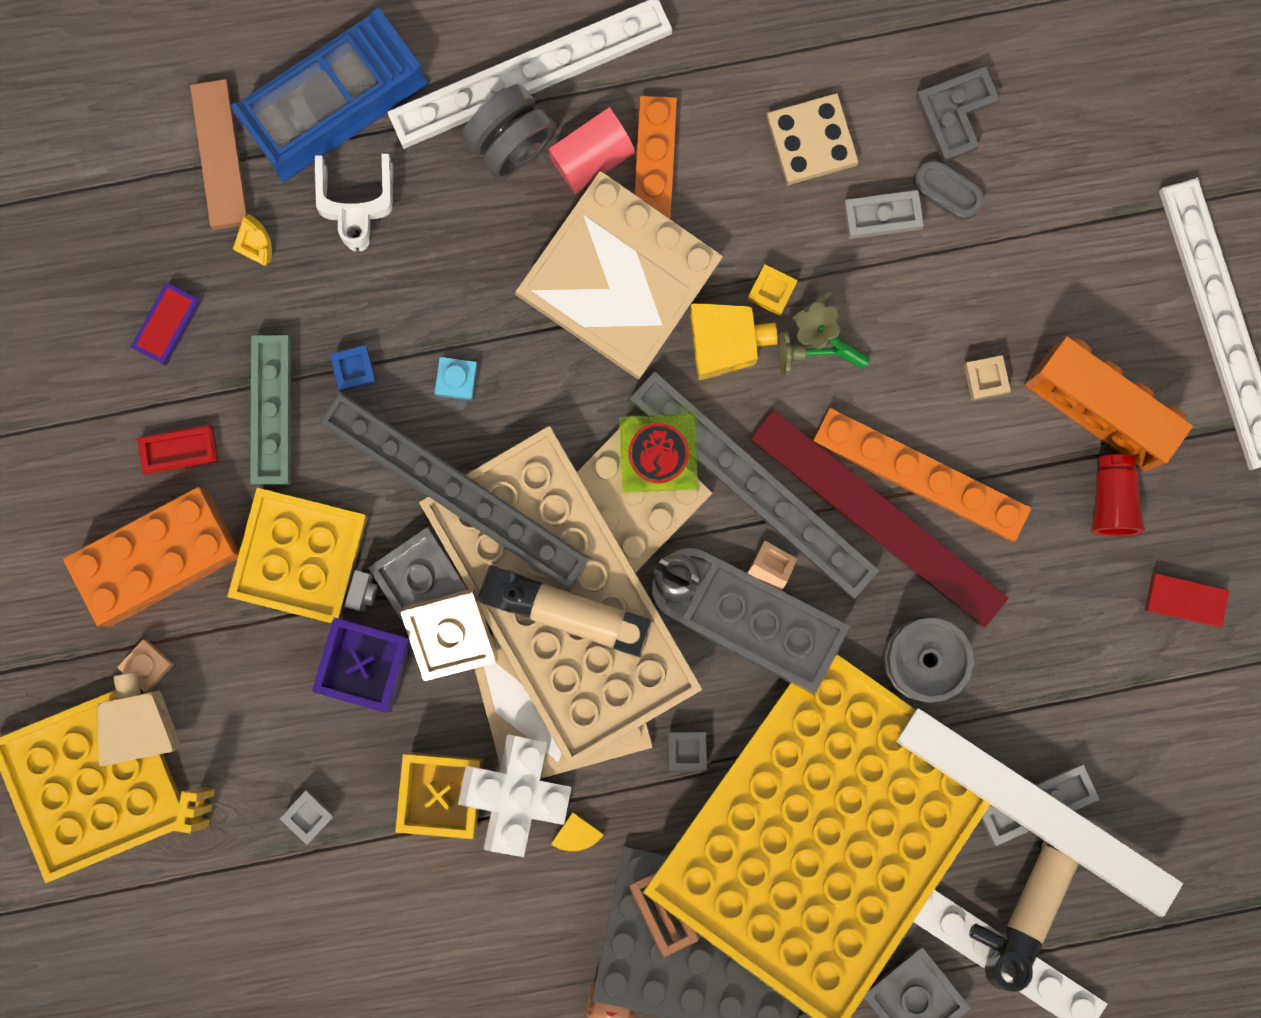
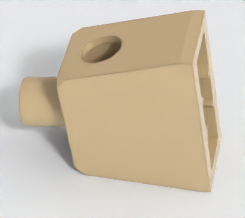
M137 672L113 676L117 699L98 703L99 765L105 766L180 749L179 737L160 690L141 694Z

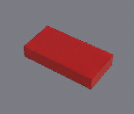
M211 424L137 437L142 473L144 475L219 463L214 426Z
M1152 574L1145 611L1220 628L1223 626L1230 591L1164 575Z

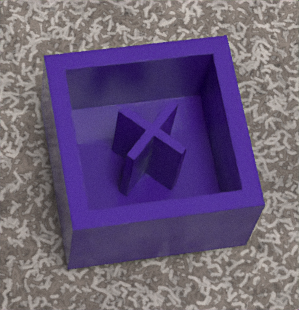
M333 618L312 692L384 713L392 712L411 648L410 639L348 620Z

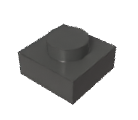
M706 731L668 732L669 771L707 770Z

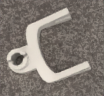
M382 154V195L373 201L357 204L337 203L326 198L328 169L324 165L323 157L315 156L317 210L324 218L338 220L339 235L343 243L352 251L356 252L357 247H359V251H363L369 246L370 219L385 217L392 211L394 167L389 154ZM356 230H358L360 236H358L357 238H352V236L356 234Z

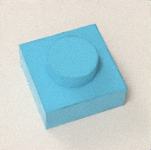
M440 357L435 395L473 401L478 367L477 362Z

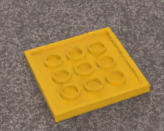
M116 690L0 737V772L45 883L175 830L180 794L163 754L105 766L99 765L98 703L117 699Z

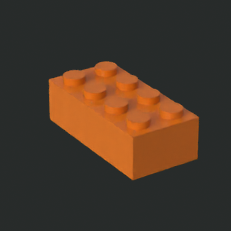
M1066 336L1049 349L1024 386L1118 453L1135 456V465L1146 472L1168 463L1193 428L1190 423L1185 421L1186 415L1181 410L1172 405L1164 406L1153 398L1155 394L1150 388L1138 382L1133 384L1122 376L1123 371L1119 366L1111 361H1101L1091 354V347L1078 338L1070 339Z
M197 487L63 558V561L96 625L99 627H112L236 561L240 550L210 492Z

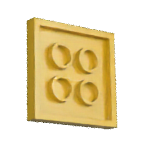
M257 488L227 597L332 623L333 618L341 619L368 516Z

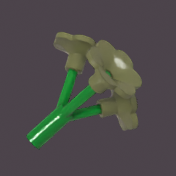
M831 290L792 317L799 328L797 333L798 341L804 345L792 346L789 332L783 331L779 333L778 359L782 376L790 375L793 360H806V356L838 355L860 369H864L868 365L870 360L868 355L845 343L840 338V325L837 323L840 317L839 311L833 306H824L827 299L833 294ZM828 341L833 345V347L823 348L827 345ZM811 344L814 348H806L805 345Z

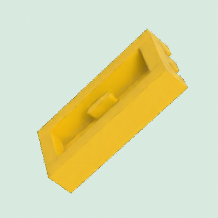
M197 787L181 792L175 831L192 833L209 827L210 819L203 818V814L211 812L213 804L205 803L207 798L214 796L215 789ZM189 802H196V805L189 806Z

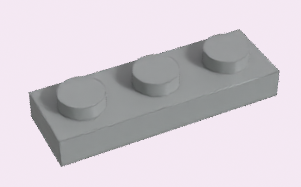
M1084 764L1075 765L1034 784L1073 811L1100 800ZM991 804L981 818L994 846H998L1030 831Z

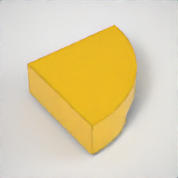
M250 214L243 217L233 250L266 266L272 259L270 237L264 226Z
M573 812L551 845L565 851H580L593 846L602 838L604 833Z

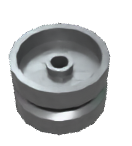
M516 84L510 86L491 98L473 115L464 127L461 135L462 142L474 155H484L483 165L496 180L505 179L526 166L545 148L557 129L556 123L545 110H533L535 100L523 85Z
M938 618L912 620L896 628L886 641L882 655L884 674L891 686L904 697L920 702L946 701L960 693L970 680L974 667L972 646L964 632L953 623ZM926 653L933 655L929 660L932 665L930 668L923 663V657Z

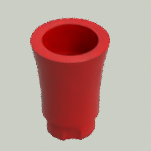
M1110 454L1099 457V467L1096 472V496L1091 528L1092 534L1101 536H1132L1145 533L1139 496V475L1135 466V456Z

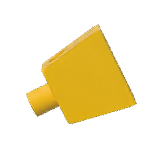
M691 304L690 316L698 380L753 366L758 360L757 347L777 345L775 322L754 325L752 307Z

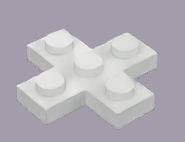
M507 734L500 772L466 766L458 805L491 811L484 850L524 857L532 819L564 825L571 787L540 781L547 742Z

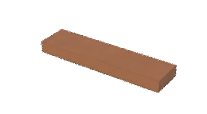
M224 79L192 84L190 89L210 227L213 230L241 226L243 217L248 215L234 114L230 106L232 105L229 82Z

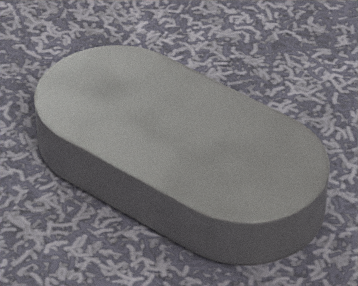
M940 161L924 163L915 175L914 185L915 189L919 191V195L958 220L973 218L983 206L984 196L979 186Z

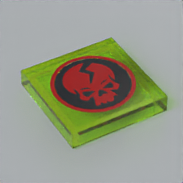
M695 414L619 417L622 494L698 490Z

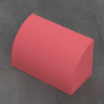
M610 107L549 148L550 160L575 194L590 185L600 171L606 174L635 154L629 136Z

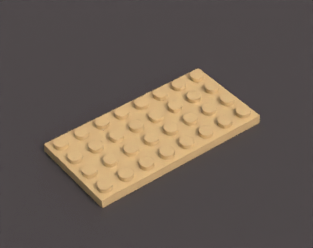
M550 426L466 474V476L591 558L571 590H567L430 497L419 502L467 588H475L477 596L479 595L488 566L492 565L654 621L642 657H636L609 646L480 603L488 625L569 767L703 690Z

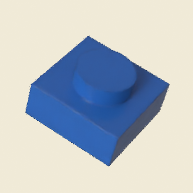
M366 345L330 354L340 392L377 383L369 349Z

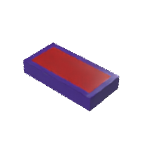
M166 282L130 347L166 366L202 301Z

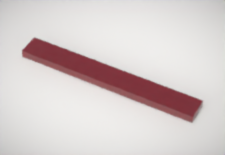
M775 410L750 439V441L981 627L986 628L1009 599Z

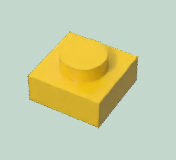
M764 264L747 300L781 316L798 280Z

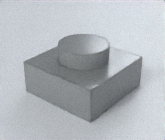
M357 570L354 571L344 607L365 612L367 605H373L378 589V584L373 583V575Z
M305 790L280 817V820L308 845L336 815L312 792Z

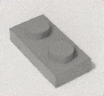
M918 190L847 199L843 203L848 239L922 230L924 227Z

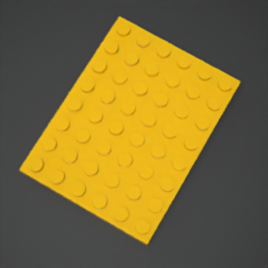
M837 654L816 695L792 683L789 684L643 893L810 1017L850 1018L990 804L897 743V738L915 712V709Z

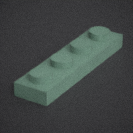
M289 335L251 336L250 484L253 486L291 485V337Z

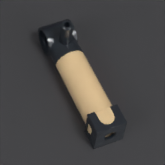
M492 565L488 566L477 598V602L528 618L636 657H642L654 622L636 614Z
M1043 839L1038 846L1042 848L1003 936L977 923L973 924L969 931L970 938L995 950V953L987 959L984 969L988 982L997 989L1011 992L1021 991L1032 981L1034 962L1079 864ZM1008 960L1013 962L1016 969L1014 978L1009 982L1004 980L1001 973L1003 964Z

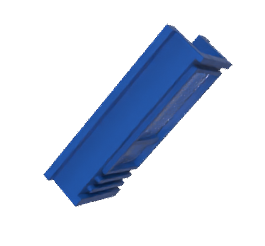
M378 7L371 12L370 16L239 103H233L230 106L241 125L246 127L269 159L279 178L285 183L313 164L315 156H325L386 115L388 111L395 109L428 86V83L423 76L420 63Z

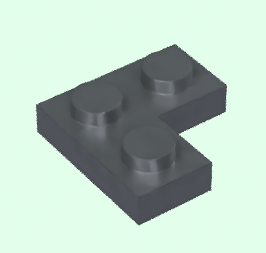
M986 66L919 91L915 96L942 163L977 151L980 147L967 115L994 106L1000 100Z

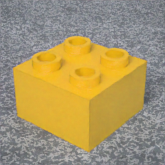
M413 752L403 754L395 832L473 839L477 835L479 809L458 805L466 766L483 769L484 759Z

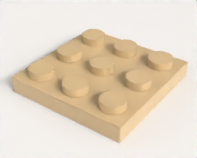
M631 416L577 473L636 573L713 493L686 467L678 477L665 483H652L638 476L629 462L628 449L633 436L643 426Z

